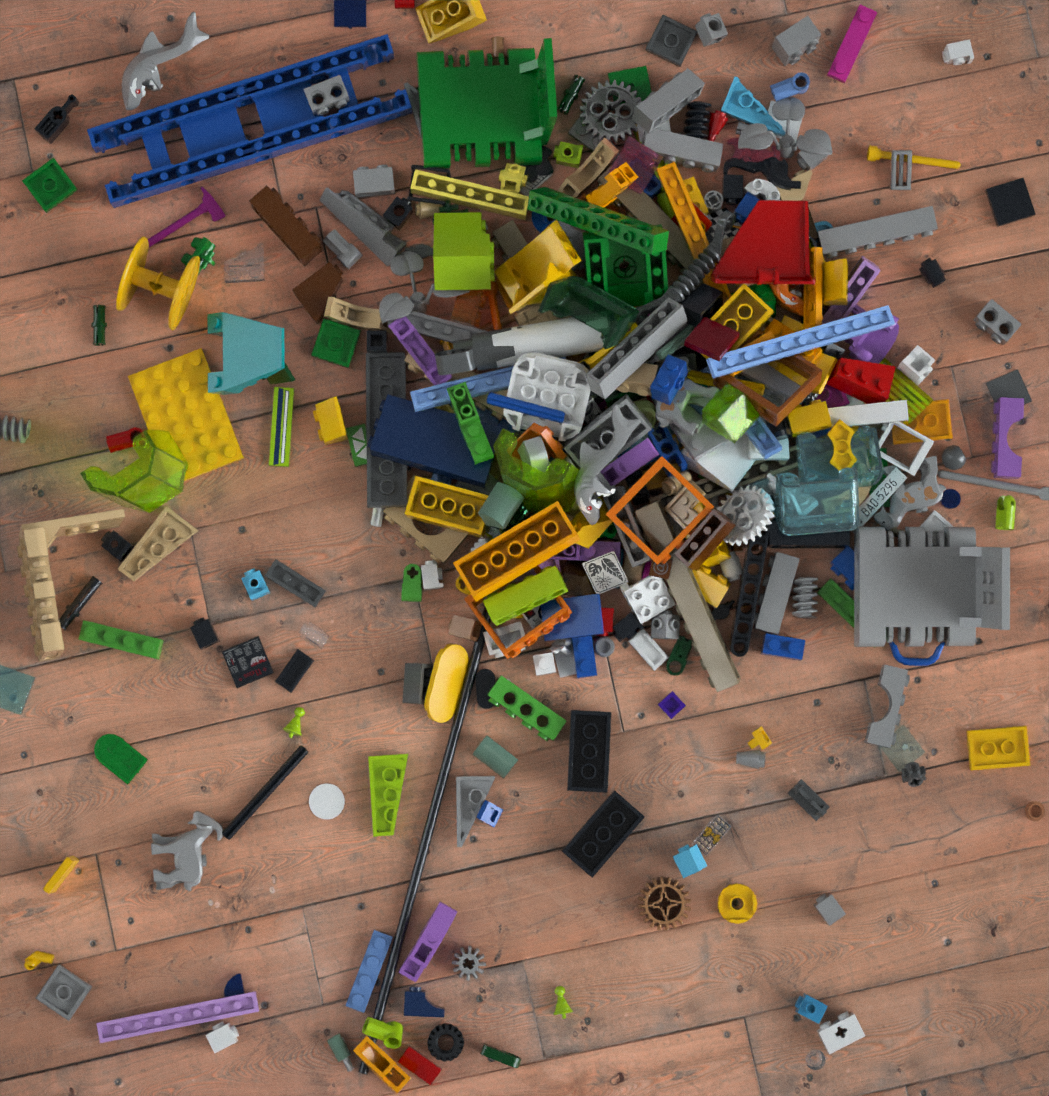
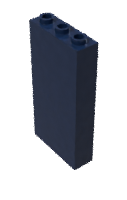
M387 394L386 400L382 399L379 411H382L380 418L375 420L373 429L376 431L374 437L370 436L367 448H370V455L485 488L494 458L475 465L454 413L437 408L415 412L412 401ZM481 422L495 457L502 435V427Z

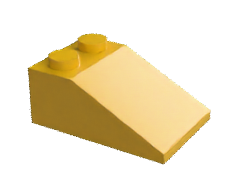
M428 0L415 8L429 44L470 30L487 21L480 0Z
M821 353L814 362L822 370L821 383L811 393H822L837 362L836 358ZM778 360L769 363V366L800 386L807 380Z

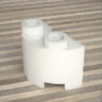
M755 179L749 182L743 189V194L745 195L749 192L762 200H780L778 189L766 180Z
M917 345L897 368L918 386L933 370L931 365L936 360Z
M521 621L493 629L506 648L525 635ZM487 631L483 632L489 655H495V658L503 657L504 654Z

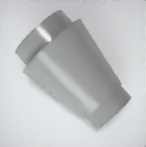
M761 750L737 752L736 764L755 769L764 768L766 753L761 752Z

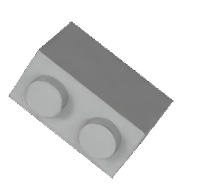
M378 165L375 169L358 167L357 170H353L355 196L357 198L395 194L392 167Z

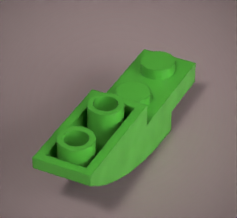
M466 382L447 388L456 419L475 465L494 458Z

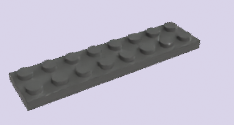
M405 352L366 353L367 445L370 436L374 437L376 431L373 429L375 420L380 418L382 411H379L382 399L386 400L387 394L406 399ZM367 448V508L406 507L407 465L370 455V448Z

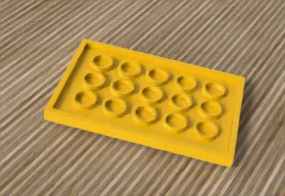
M202 348L128 376L170 487L244 459L220 394L208 393V373H211Z

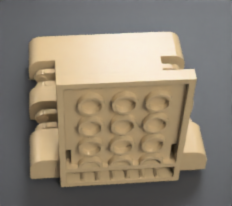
M124 509L21 525L19 532L20 544L17 546L18 557L22 560V566H20L22 578L26 577V585H23L25 597H28L29 605H27L28 616L33 618V625H30L32 637L35 636L36 644L33 646L35 657L38 656L39 662L58 659L65 650L58 618L54 584L51 577L48 548L56 537L74 536L79 533H93L98 530L118 528L125 518Z

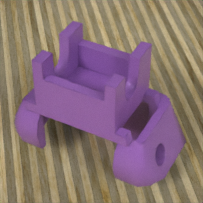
M857 304L851 311L854 315L866 312ZM892 315L895 321L893 326L843 340L850 345L848 348L850 350V358L879 364L897 338L899 332L897 322L899 318Z

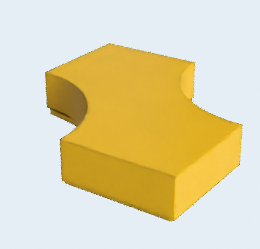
M839 419L826 435L833 444V455L829 463L845 475L857 461L850 446L851 438L855 431Z

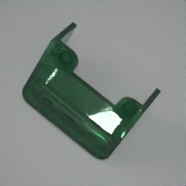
M569 276L551 282L538 310L540 313L550 310L558 318L571 316L601 333L600 338L603 340L604 345L602 348L604 349L618 345L639 314V311L633 306L577 276Z

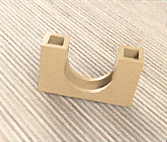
M415 475L407 483V503ZM406 507L385 508L383 511L386 515L384 518L390 524L394 525L396 523L400 526L401 529L399 531L407 538L412 536L416 540L414 544L422 551L426 548L431 552L430 557L438 564L440 561L445 564L469 535L448 528L437 535H425L415 528L412 519L404 514Z

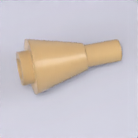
M426 202L415 204V215L419 216L420 220L433 216L434 213L452 212L451 204H446V207Z

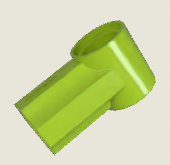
M368 1016L363 1025L362 1033L382 1040L387 1048L396 1049L401 1046L403 1026L399 1022L391 1021L385 1023Z

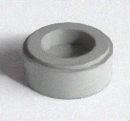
M602 637L596 641L595 651L599 656L608 657L614 652L615 645L610 638Z

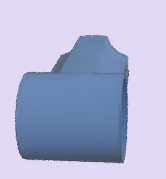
M801 72L795 74L794 77L771 85L770 88L775 101L777 102L797 94H804L809 88L810 79L807 74ZM801 79L805 81L806 85L798 87L795 82Z

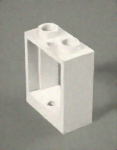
M901 422L884 423L881 428L884 432L880 438L876 437L871 445L874 448L872 453L915 476L934 441ZM893 425L924 441L909 467L880 451Z

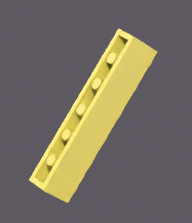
M416 169L414 171L410 188L412 194L526 220L529 196Z

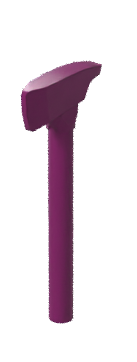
M201 186L203 202L196 209L149 238V248L203 213L209 212L214 222L224 218L226 215L210 193Z

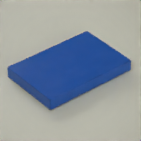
M600 594L563 598L572 613L565 622H559L553 626L554 629L544 635V641L604 634ZM550 600L541 604L542 622L562 609L556 600Z

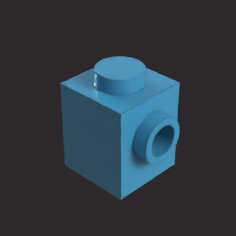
M804 993L803 997H798L794 1007H796L795 1011L819 1024L828 1006Z

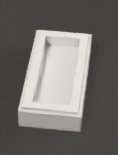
M644 628L628 641L654 671L669 658Z

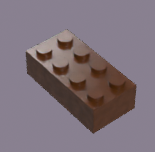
M266 185L249 200L252 209L305 267L322 252L320 239L313 231L311 233L308 232L307 224L301 217H295L293 208L287 202L285 204L282 203L283 200L274 187L270 189Z

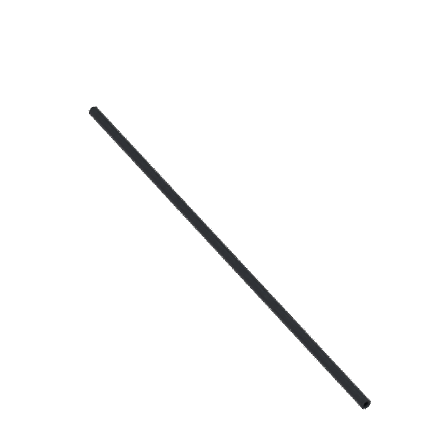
M484 606L482 615L490 624L491 618ZM483 625L478 641L474 643L375 1007L373 1018L379 1021L383 1020L484 648L485 638L483 632H486V629ZM368 1036L376 1044L377 1038ZM361 1060L358 1072L368 1075L369 1067Z

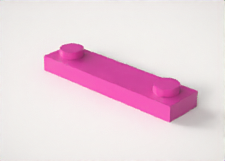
M861 4L859 5L827 76L845 84L877 15L876 11Z

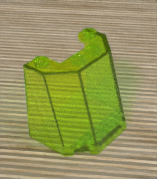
M503 428L493 447L504 484L513 487L524 497L519 507L532 514H536L558 501L564 512L570 511L576 500L574 482L579 469L571 463L558 458L549 464L544 473L511 456L517 445L518 437Z
M145 430L134 438L133 447L140 458L113 476H110L107 471H102L97 466H91L80 474L91 491L123 507L151 513L183 492L184 478L188 470L189 464L169 431Z

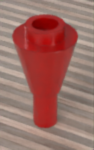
M715 110V113L711 112L707 140L715 141L716 136H718L729 120L726 118V113Z

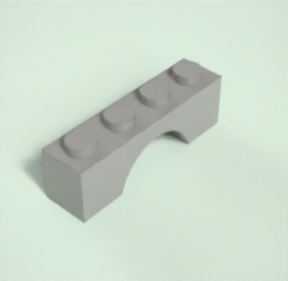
M882 665L878 685L888 695L889 708L882 719L868 724L864 743L884 748H890L891 745L895 744L897 736L894 733L895 725L898 726L901 719V714H898L900 706H903L905 701L903 690L904 686H908L910 675H907L908 670Z

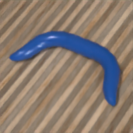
M893 641L889 645L893 657L899 663L909 666H928L939 659L945 642L940 643L929 658H906L900 654L897 645Z

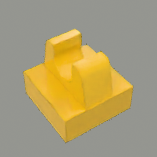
M762 726L752 732L754 738L747 742L751 749L759 745L762 750L772 744Z

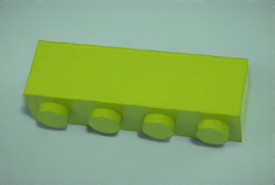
M547 566L537 575L526 576L522 582L506 586L502 592L491 593L483 602L492 622L498 626L568 592V589L557 567Z

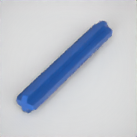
M489 393L487 397V404L558 423H563L565 418V412L495 393Z

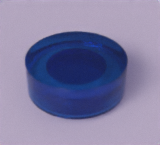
M947 489L943 492V497L940 500L941 505L946 509H954L960 504L961 496L958 491Z

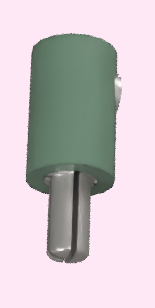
M338 1033L328 1039L327 1042L338 1062L343 1061L348 1072L354 1069L349 1059L351 1053L344 1038Z

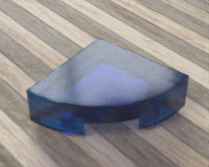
M241 973L236 974L227 982L224 989V997L245 993Z

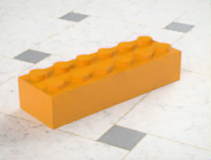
M556 501L453 562L472 597L477 602L580 541V538L561 505Z

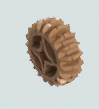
M660 876V883H657L655 878L652 879L653 886L645 883V886L649 889L647 892L644 889L640 890L645 896H638L637 899L643 901V904H638L637 908H644L643 911L639 912V915H647L643 920L645 923L650 919L652 920L649 925L651 928L657 923V930L660 931L662 925H664L665 930L669 931L668 924H671L676 929V921L681 925L683 924V921L680 919L681 916L688 918V915L683 912L684 910H691V907L685 906V903H691V899L684 898L689 895L688 891L681 892L685 885L682 884L677 887L679 880L676 879L671 884V877H667V882H664L663 876ZM665 887L674 889L680 899L668 898ZM659 888V898L648 902L650 894ZM663 893L666 901L674 902L666 905L665 911L662 909V906L654 905L662 902ZM680 905L678 913L669 919L670 908ZM648 908H659L662 912L663 920L653 917Z

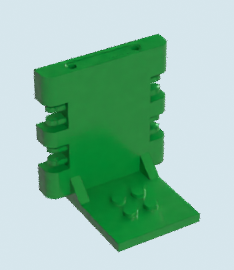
M544 38L538 59H535L534 48L507 49V65L504 62V54L499 53V65L492 66L493 57L491 54H487V66H485L483 50H468V66L465 65V55H460V67H453L454 59L452 55H448V67H445L444 51L416 53L424 168H450V149L454 151L455 162H458L460 159L459 149H466L465 157L467 161H471V148H474L475 167H490V148H493V159L498 160V147H505L504 154L506 160L511 159L510 147H513L514 164L520 166L541 165L542 146L548 144L558 117L552 38Z

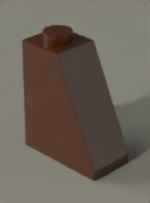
M331 262L292 289L294 295L316 324L320 323L324 316L328 297H334L343 282L341 277L343 272L337 264L333 266Z

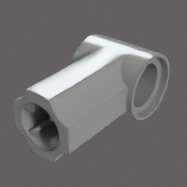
M335 229L323 240L325 245L337 255V259L347 269H350L363 256L353 244H349Z

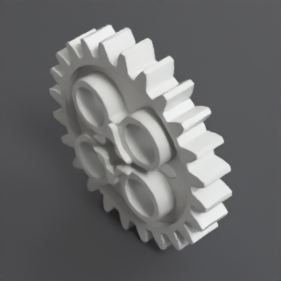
M747 485L745 490L741 486L739 492L733 490V495L727 494V500L720 501L723 505L716 507L718 511L726 515L736 525L723 540L725 543L729 542L732 546L735 543L740 546L742 541L747 545L749 539L754 542L756 535L761 537V531H767L765 526L772 524L769 518L774 517L772 511L775 510L772 505L774 502L767 492L762 488L759 489L757 486L751 488L749 485Z

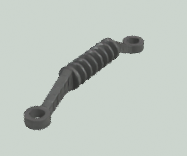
M726 210L720 215L713 241L703 249V253L698 255L699 259L695 258L693 264L688 266L689 270L685 269L683 271V275L678 277L679 281H674L673 286H670L662 297L643 306H638L633 310L629 319L632 325L635 322L637 326L641 324L668 297L678 303H682L685 300L684 296L690 294L689 290L693 291L695 289L694 285L700 283L699 279L703 280L705 278L704 274L710 272L709 268L713 269L715 267L714 263L720 261L724 232L729 231L733 227L736 220L734 213Z

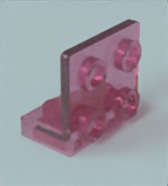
M629 136L608 174L627 162L638 176L628 188L638 194H642L660 165L663 156Z

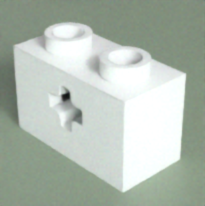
M844 1012L837 1016L838 1020L832 1023L829 1020L819 1025L820 1029L816 1031L829 1054L865 1037L854 1013ZM838 1027L842 1029L845 1028V1030L842 1031V1036H840L839 1034H835L838 1032Z

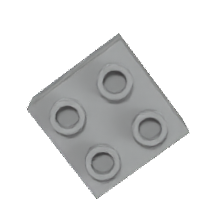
M806 16L777 35L772 49L784 66L789 63L794 65L801 59V55L804 53L808 55L817 49L816 45L819 44L821 33L809 16Z

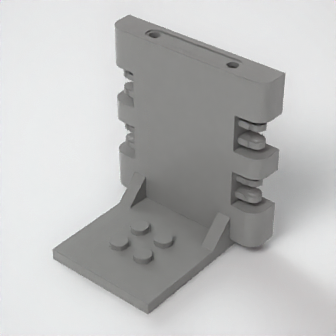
M854 527V647H884L886 641L887 643H892L894 627H898L899 643H904L905 641V646L922 647L925 641L926 643L931 642L932 627H936L937 641L943 642L944 640L945 646H974L976 627L1010 630V548L976 547V531L974 527H944V532H937L936 547H932V532H925L923 527H905V532L900 531L898 534V547H894L893 532L888 531L886 533L884 527Z

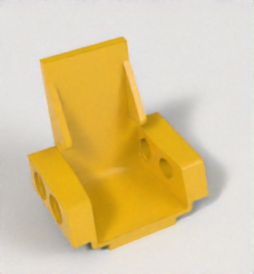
M557 219L517 254L507 259L495 270V274L513 302L512 308L508 310L510 314L517 310L519 311L528 304L552 302L579 280L572 267L582 260Z

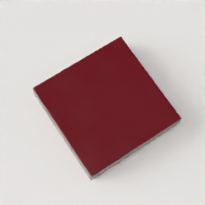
M704 317L684 340V346L720 361L738 340L740 332Z

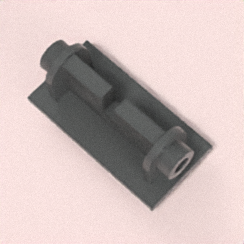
M802 779L788 792L815 821L822 817L830 808Z

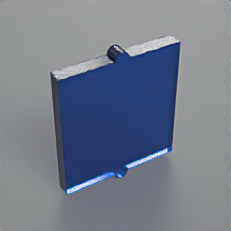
M334 0V27H348L349 29H352V27H367L366 0Z

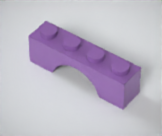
M1000 397L997 399V402H994L993 406L996 422H993L992 428L993 434H995V441L992 442V453H995V459L991 463V473H994V478L1019 479L1021 478L1022 457L1016 455L1009 448L1007 433L1013 423L1020 421L1024 417V398Z

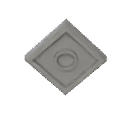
M58 964L36 999L69 1021L93 986Z

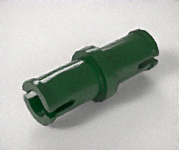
M574 75L568 89L564 90V96L557 107L560 113L564 111V114L568 115L572 104L579 97L578 93L583 83H585L583 77L580 76L578 79V75Z
M93 305V322L91 327L93 328L94 346L106 345L105 328H107V323L105 322V305H98V307Z

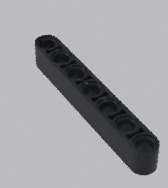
M768 525L765 526L767 531H764L761 537L756 535L754 542L749 539L746 547L729 642L731 652L737 657L746 655L749 649L770 533ZM754 544L761 545V551L758 554L751 552ZM750 564L758 565L756 573L748 572ZM748 583L754 584V590L751 593L744 591V587ZM750 603L751 609L748 612H742V604ZM741 622L747 623V629L744 632L737 630V626ZM735 643H744V648L741 651H735Z

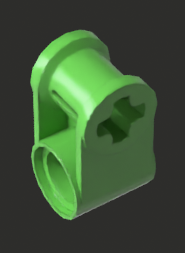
M409 564L404 568L401 601L422 602V570L416 564ZM412 567H415L418 575H415L412 579L411 575L407 574V572L411 571Z

